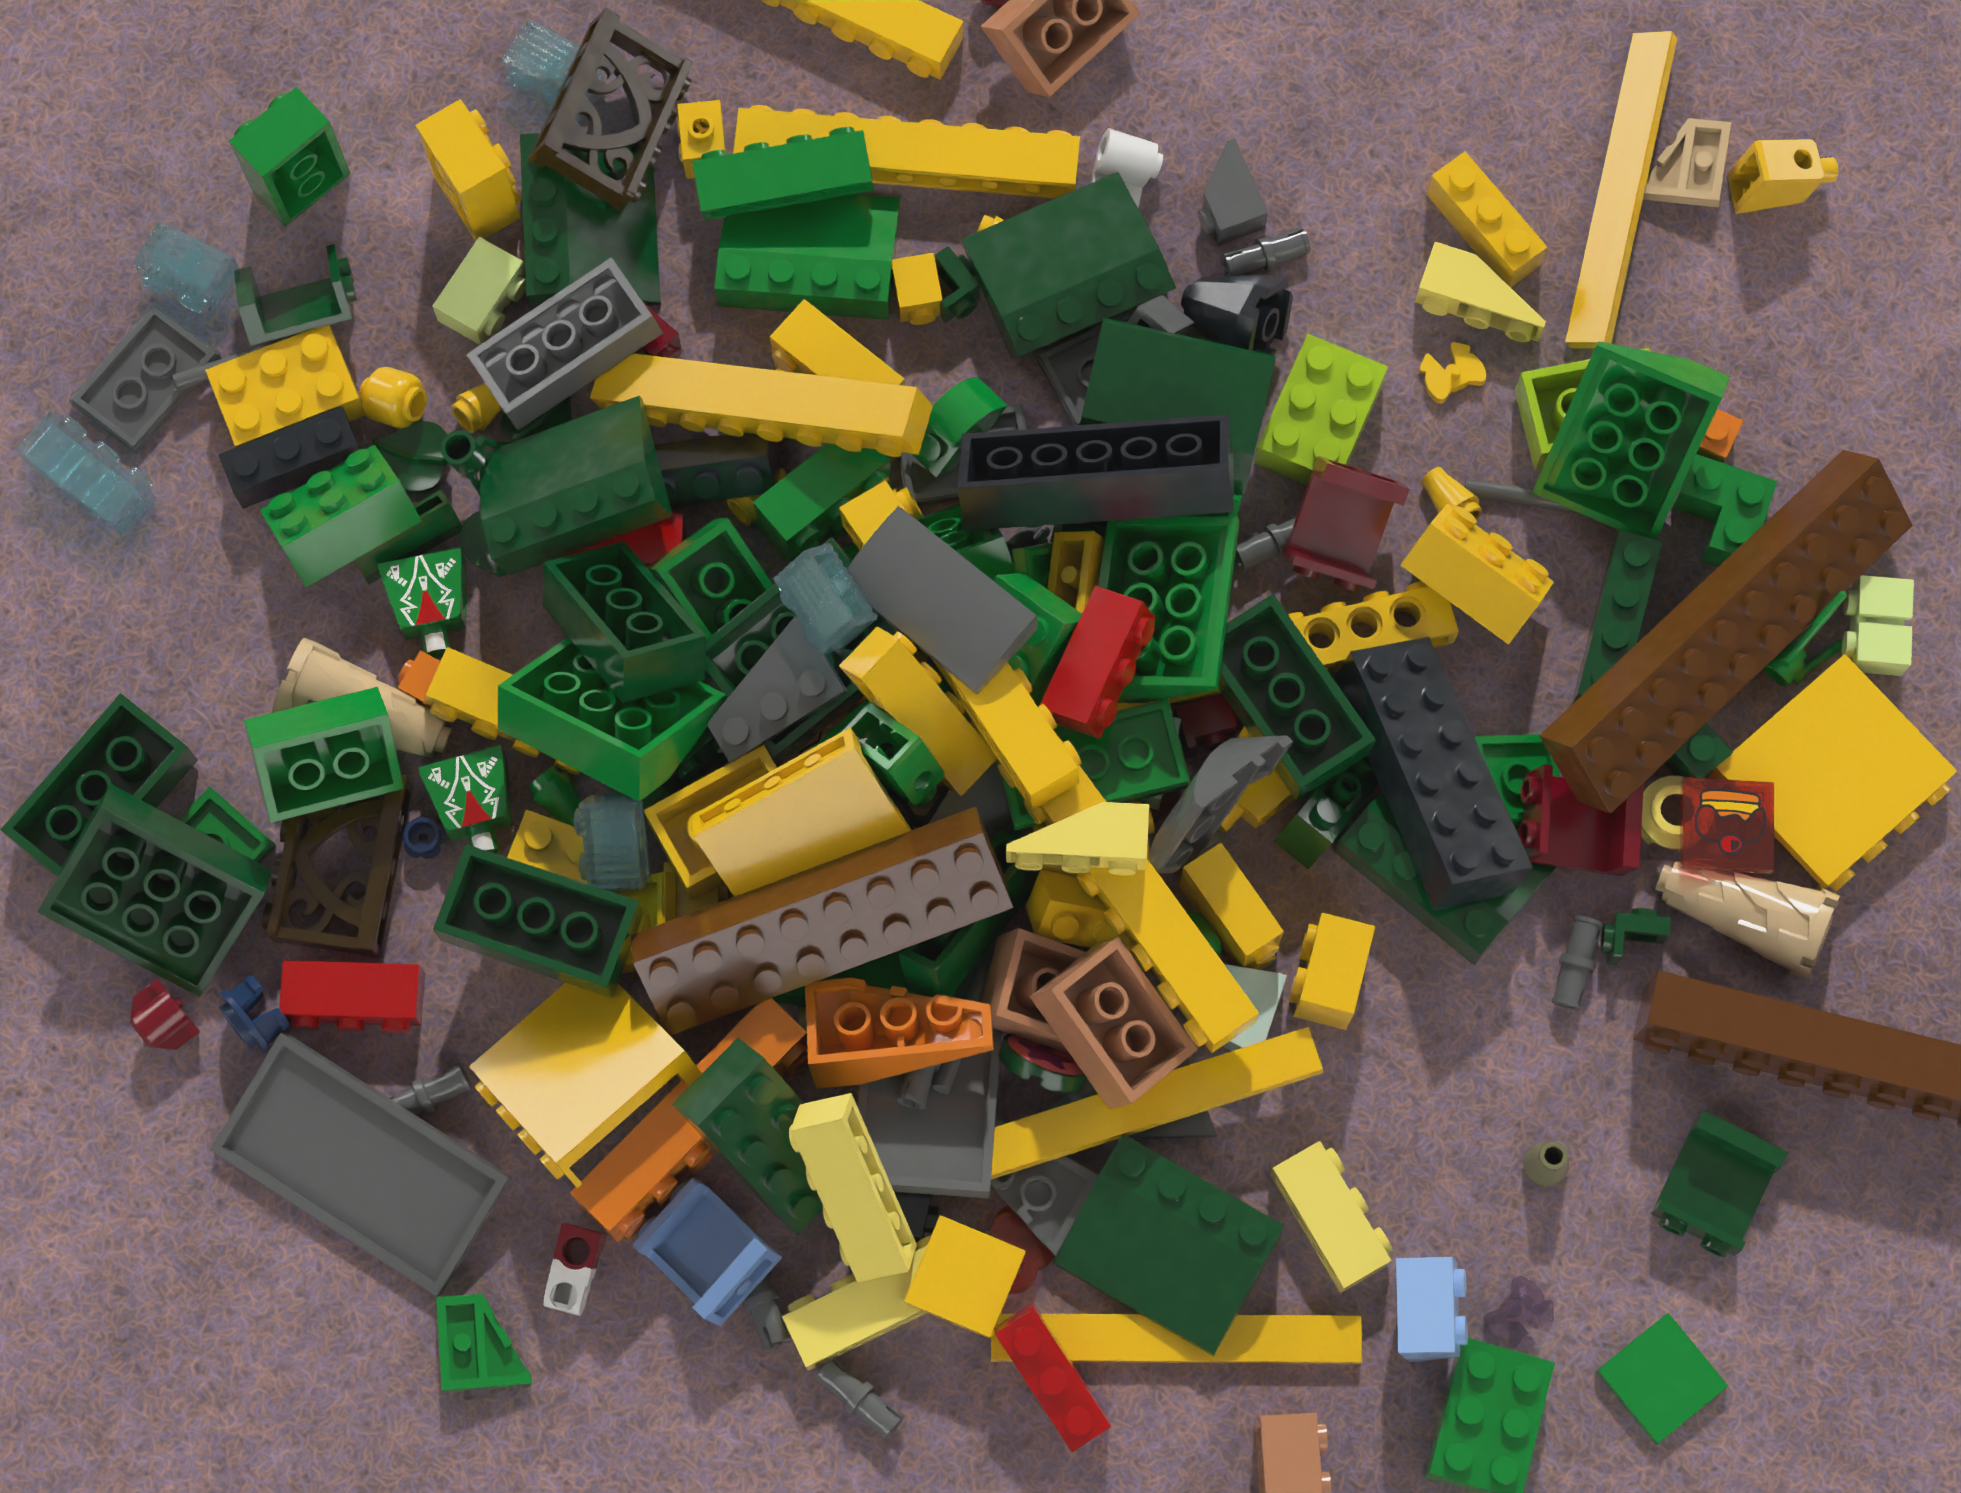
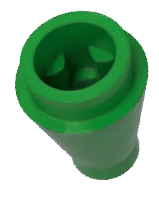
M556 765L550 767L528 786V789L534 795L532 800L562 823L579 828L592 817L567 771L561 772Z

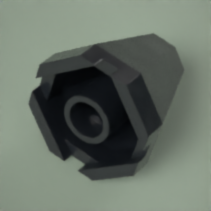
M1273 275L1201 277L1186 287L1181 298V307L1184 309L1183 313L1194 322L1192 326L1212 342L1275 355L1277 350L1270 348V345L1274 338L1283 340L1287 332L1293 295L1291 291L1284 289L1289 286L1287 281Z

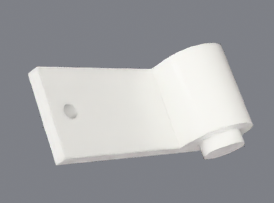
M1108 128L1103 134L1097 150L1091 183L1119 172L1135 204L1139 208L1142 188L1150 178L1155 179L1158 176L1163 162V154L1158 153L1157 143Z

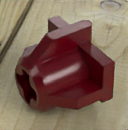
M157 977L133 996L130 1024L149 1047L177 1050L200 1033L199 1028L182 1009V999L179 997L174 998Z

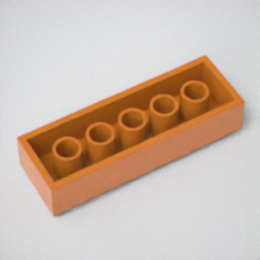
M770 998L759 1002L696 1066L703 1073L739 1038L765 1058L781 1077L786 1073L793 1077L808 1062V1055L806 1054L808 1052L807 1032ZM682 1080L581 1181L582 1185L578 1188L575 1187L570 1192L579 1206L617 1243L624 1236L629 1241L637 1236L639 1230L647 1221L644 1216L656 1204L661 1208L666 1206L670 1202L669 1198L672 1192L679 1186L677 1183L689 1171L694 1175L700 1172L714 1156L710 1152L712 1147L672 1105L688 1088Z

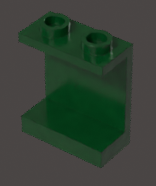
M335 244L326 246L331 278L260 296L251 266L234 270L238 310L250 346L353 319L350 302L357 301L353 285L354 278L348 258L339 259Z
M1704 1110L1696 1117L1651 1214L1660 1218L1658 1225L1666 1231L1678 1236H1684L1685 1232L1701 1239L1700 1246L1716 1256L1725 1258L1727 1253L1735 1256L1743 1250L1746 1242L1742 1239L1772 1175L1781 1168L1788 1152Z

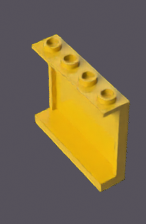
M1844 654L1738 746L1732 755L1718 765L1708 778L1719 789L1726 785L1730 790L1758 794L1761 798V808L1766 812L1765 827L1820 884L1815 890L1820 891L1821 888L1826 890L1830 886L1837 892L1856 875L1850 867L1861 858L1867 863L1871 862L1888 846L1883 840L1884 837L1893 829L1901 835L1920 818L1915 812L1919 806L1927 801L1933 807L1953 789L1947 782L1955 775L1957 770L1850 658ZM1757 811L1754 815L1764 824L1763 812Z
M851 727L691 815L694 839L734 897L912 830L863 756L860 741Z
M569 983L563 984L469 1066L480 1079V1082L474 1088L487 1103L493 1107L496 1103L500 1102L501 1106L495 1111L513 1131L521 1126L523 1130L517 1135L531 1152L537 1155L543 1150L545 1154L539 1159L557 1180L565 1174L576 1188L582 1185V1182L570 1169L574 1163L672 1077L677 1075L689 1087L702 1074L681 1046L619 984L616 987L613 998Z

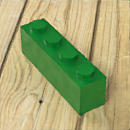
M841 127L831 130L829 136L812 139L811 135H797L786 140L787 144L770 147L769 143L759 142L745 146L744 152L727 155L725 150H714L702 154L701 159L692 161L700 210L704 221L874 191L863 130L855 131L853 127Z

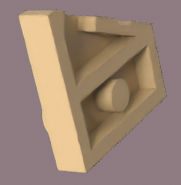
M1688 118L1676 134L1677 137L1673 144L1666 147L1657 159V165L1647 178L1643 199L1719 208L1731 134V122Z

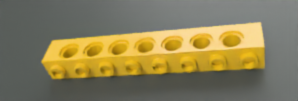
M1422 581L1407 586L1405 592L1389 595L1387 591L1375 592L1365 596L1363 602L1346 606V602L1331 603L1320 609L1321 613L1305 617L1302 612L1288 614L1329 674L1339 671L1350 651L1429 637L1433 647L1436 648L1454 643L1459 632L1450 601ZM1399 612L1410 613L1415 618L1416 624L1411 627L1401 626L1396 622L1394 615ZM1359 622L1366 623L1371 626L1374 634L1367 638L1359 637L1352 631L1351 626ZM1314 633H1322L1329 637L1332 644L1327 648H1317L1310 643L1308 637ZM1217 689L1169 698L1171 712L1174 713L1177 706L1221 694V692ZM1117 703V711L1148 703Z

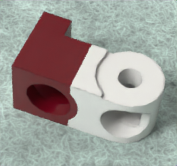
M561 1223L546 1285L544 1307L581 1316L608 1234L568 1223Z

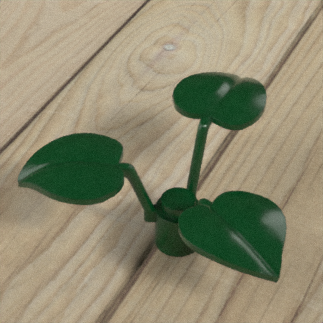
M571 395L520 430L516 429L506 413H504L500 422V429L507 438L512 440L510 442L489 440L482 435L474 439L468 432L462 430L447 434L441 426L434 422L419 421L413 422L406 428L398 429L386 436L372 440V445L375 444L403 488L408 491L426 492L434 489L442 480L443 467L452 466L456 472L467 476L480 496V480L477 477V472L485 464L486 455L484 448L496 449L572 421ZM481 511L471 514L463 523V528H461L459 535L460 547L464 555L475 566L498 577L509 574L490 558L481 521Z

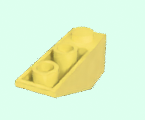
M1434 242L1415 303L1423 305L1424 310L1434 315L1445 316L1449 313L1462 317L1466 324L1474 328L1487 329L1490 326L1505 331L1507 337L1518 342L1539 341L1546 321L1476 254Z
M1101 802L1007 844L1006 862L1015 863V867L1022 870L1043 869V864L1062 865L1063 871L1071 873H1085L1090 871V867L1108 868V872L1114 875L1136 874V869H1146L1149 804Z

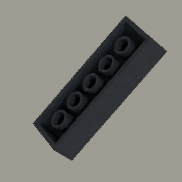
M1229 414L962 434L958 494L964 530L991 531L999 528H1035L1041 525L1069 523L1078 525L1085 522L1127 521L1140 518H1171L1182 515H1215L1224 512H1234V455Z
M1424 637L1350 651L1336 674L1334 681L1376 739L1373 749L1367 757L1433 909L1437 910L1513 893L1532 869V865L1430 638Z

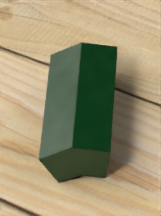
M441 490L413 505L422 520L420 523L354 560L368 585L381 578L377 564L420 556L460 533L461 528H463L462 524Z

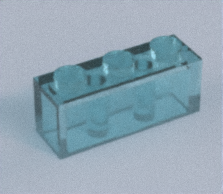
M49 411L15 449L25 464L124 539L158 501L150 489L153 482L136 467L132 466L128 471L117 463L120 456L104 442L99 441L95 446L84 437L87 431L73 418L67 415L62 420Z

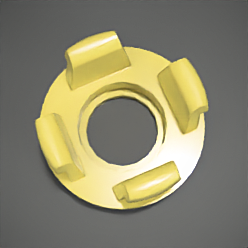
M1667 776L1651 783L1643 793L1641 829L1643 841L1647 845L1656 843L1665 848L1677 849L1679 853L1697 844L1702 837L1698 835L1695 829V814L1700 806V793L1704 789L1699 784L1696 785L1693 780L1681 776ZM1676 794L1687 799L1693 808V816L1687 824L1675 826L1663 818L1661 804L1667 796ZM1703 807L1697 817V827L1704 836L1712 823L1713 809L1710 807Z

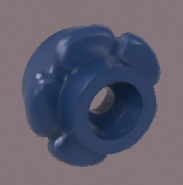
M420 816L413 819L402 831V839L405 840L404 850L413 858H419L420 856L424 859L434 858L441 852V844H444L446 841L444 827L437 825L436 820L429 816ZM421 835H427L428 840L426 842H421Z

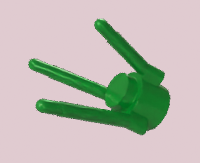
M1840 591L1795 643L1791 641L1762 669L1769 677L1785 687L1789 686L1791 682L1798 685L1809 672L1842 649L1843 639H1840L1805 664L1803 662L1807 658L1803 648L1846 599V592Z

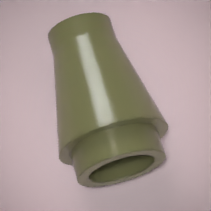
M1540 1141L1529 1147L1525 1153L1523 1161L1524 1170L1527 1176L1538 1185H1556L1568 1173L1569 1159L1567 1150L1558 1142ZM1547 1152L1556 1156V1165L1546 1161L1544 1155Z

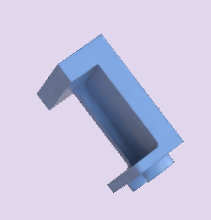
M693 1177L690 1181L680 1184L672 1192L669 1198L670 1203L658 1216L650 1218L643 1224L638 1233L639 1237L632 1246L639 1253L647 1256L695 1304L692 1308L704 1320L722 1326L781 1260L782 1256L710 1185Z

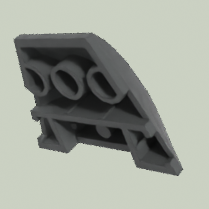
M1287 735L1231 738L1218 746L1208 756L1153 839L1149 860L1158 874L1177 872L1181 867L1183 868L1211 848L1224 842L1226 838L1218 831V828L1247 786L1270 775L1293 743Z

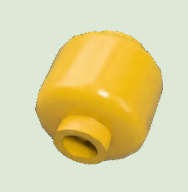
M381 367L366 378L360 387L359 397L362 401L363 411L367 418L375 422L402 429L418 421L425 412L427 393L423 389L420 379L411 373L390 367Z

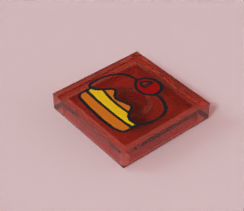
M1684 777L1681 780L1680 869L1771 874L1774 871V782Z

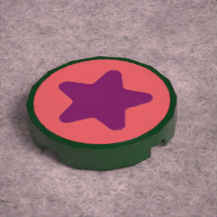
M1012 1034L1004 1036L1000 1044L998 1056L1006 1068L1023 1079L1029 1080L1031 1074L1042 1078L1040 1085L1044 1086L1043 1088L1063 1093L1075 1092L1081 1088L1082 1083L1086 1079L1085 1074L1070 1054Z

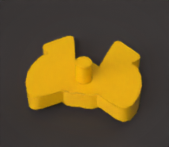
M1456 342L1451 343L1450 348L1455 364H1449L1445 370L1430 354L1425 355L1419 372L1425 375L1424 381L1427 393L1437 404H1443L1452 392H1457L1467 385L1482 386L1485 384V367L1478 357L1470 353L1471 347L1469 345Z

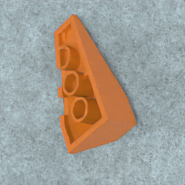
M855 978L822 980L805 985L808 1066L816 1089L861 1085L994 1050L990 1004L938 994L934 997L908 993L907 988L892 986L891 989L870 986L866 984L865 980Z

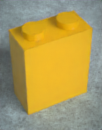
M1219 843L1183 867L1179 885L1180 889L1194 909L1201 913L1213 927L1220 938L1222 949L1234 966L1262 970L1277 958L1275 953L1280 949L1279 944L1284 931L1223 844Z

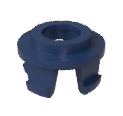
M253 975L246 977L245 982L229 992L224 989L219 993L225 1002L219 1007V1010L249 1049L257 1045L265 1053L270 1049L268 1044L280 1033L288 1031L290 1024L279 1008L273 1009L252 1021L247 1016V1013L264 996L263 986Z

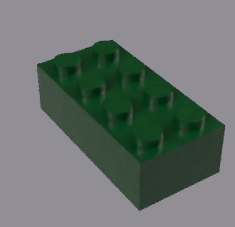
M624 541L543 562V607L623 703L705 680L706 634Z
M1274 594L1226 623L1218 689L1252 737L1287 735L1293 741L1274 770L1296 801L1371 753L1376 739Z
M120 693L0 830L18 847L57 877L110 784L157 808L195 765L198 759L188 746Z
M465 844L433 931L442 942L613 998L632 946L631 935L637 933L644 912L637 900Z
M737 1038L672 1105L769 1211L799 1235L823 1210V1204L817 1190L813 1191L808 1184L806 1165L800 1152L794 1151L789 1138V1128L793 1124L799 1105L805 1103L765 1058L741 1039Z

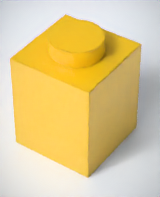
M934 253L892 259L893 284L900 322L910 321L913 325H924L933 322L936 316H940V302L943 301Z

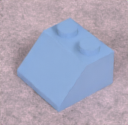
M1453 1257L1396 1258L1398 1353L1409 1362L1460 1357V1345H1467L1468 1342L1466 1316H1459L1458 1297H1466L1465 1269H1458V1263Z

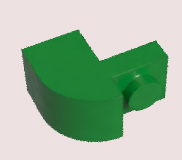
M978 377L958 383L933 404L919 455H912L936 478L943 476L961 453L962 434L988 432L1008 405Z

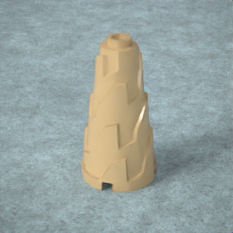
M307 638L301 640L287 667L290 670L286 680L282 679L272 713L378 687L389 715L396 751L401 750L430 758L434 751L444 752L452 731L451 728L445 726V720L431 714L430 709L416 702L414 697L376 680L377 675L340 658L339 653Z
M1676 861L1673 867L1664 865L1655 889L1663 892L1661 900L1665 901L1670 908L1713 927L1714 930L1751 948L1752 951L1759 953L1762 957L1790 970L1789 974L1805 980H1809L1812 969L1802 964L1815 967L1834 918L1832 915L1833 907L1837 908L1840 900V895L1822 888L1818 891L1779 881L1774 882L1763 878H1755L1737 872L1730 873L1691 861H1683V863Z

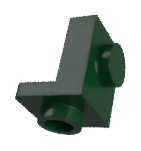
M947 246L934 255L937 274L953 292L940 302V317L945 323L954 317L958 320L967 317L975 310L978 305L977 301L980 299V284L974 278L975 274L969 260L962 254L957 257L951 248Z
M1647 908L1632 909L1631 914L1616 912L1610 920V925H1603L1601 932L1600 950L1608 952L1607 965L1616 966L1622 959L1624 940L1663 944L1670 936L1671 918L1659 917L1657 910Z

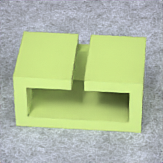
M479 237L432 307L437 320L481 345L488 335L493 337L501 329L505 320V315L502 313L503 309L508 307L511 301H519L525 293L526 272L522 260Z
M1861 575L1851 589H1846L1847 597L1843 601V613L1850 616V631H1845L1843 635L1842 656L1846 654L1863 673L1902 676L1911 666L1912 626H1904L1905 620L1913 618L1914 580Z

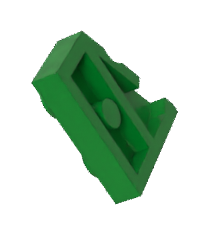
M483 1294L436 1297L441 1392L532 1384L531 1374L524 1367L512 1346L511 1340L505 1330L501 1328Z

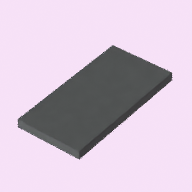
M997 938L956 988L954 998H966L977 968L990 969ZM992 1028L994 1050L962 1058L949 1094L938 1093L932 1088L937 1073H934L926 1100L927 1105L923 1110L920 1108L918 1110L907 1108L897 1102L905 1073L859 1085L857 1107L894 1192L990 1198L1000 1063L998 1052L1001 1047L1002 1031Z
M287 1033L279 1034L210 1149L221 1158L435 1296H440L449 1284L512 1179L504 1171Z

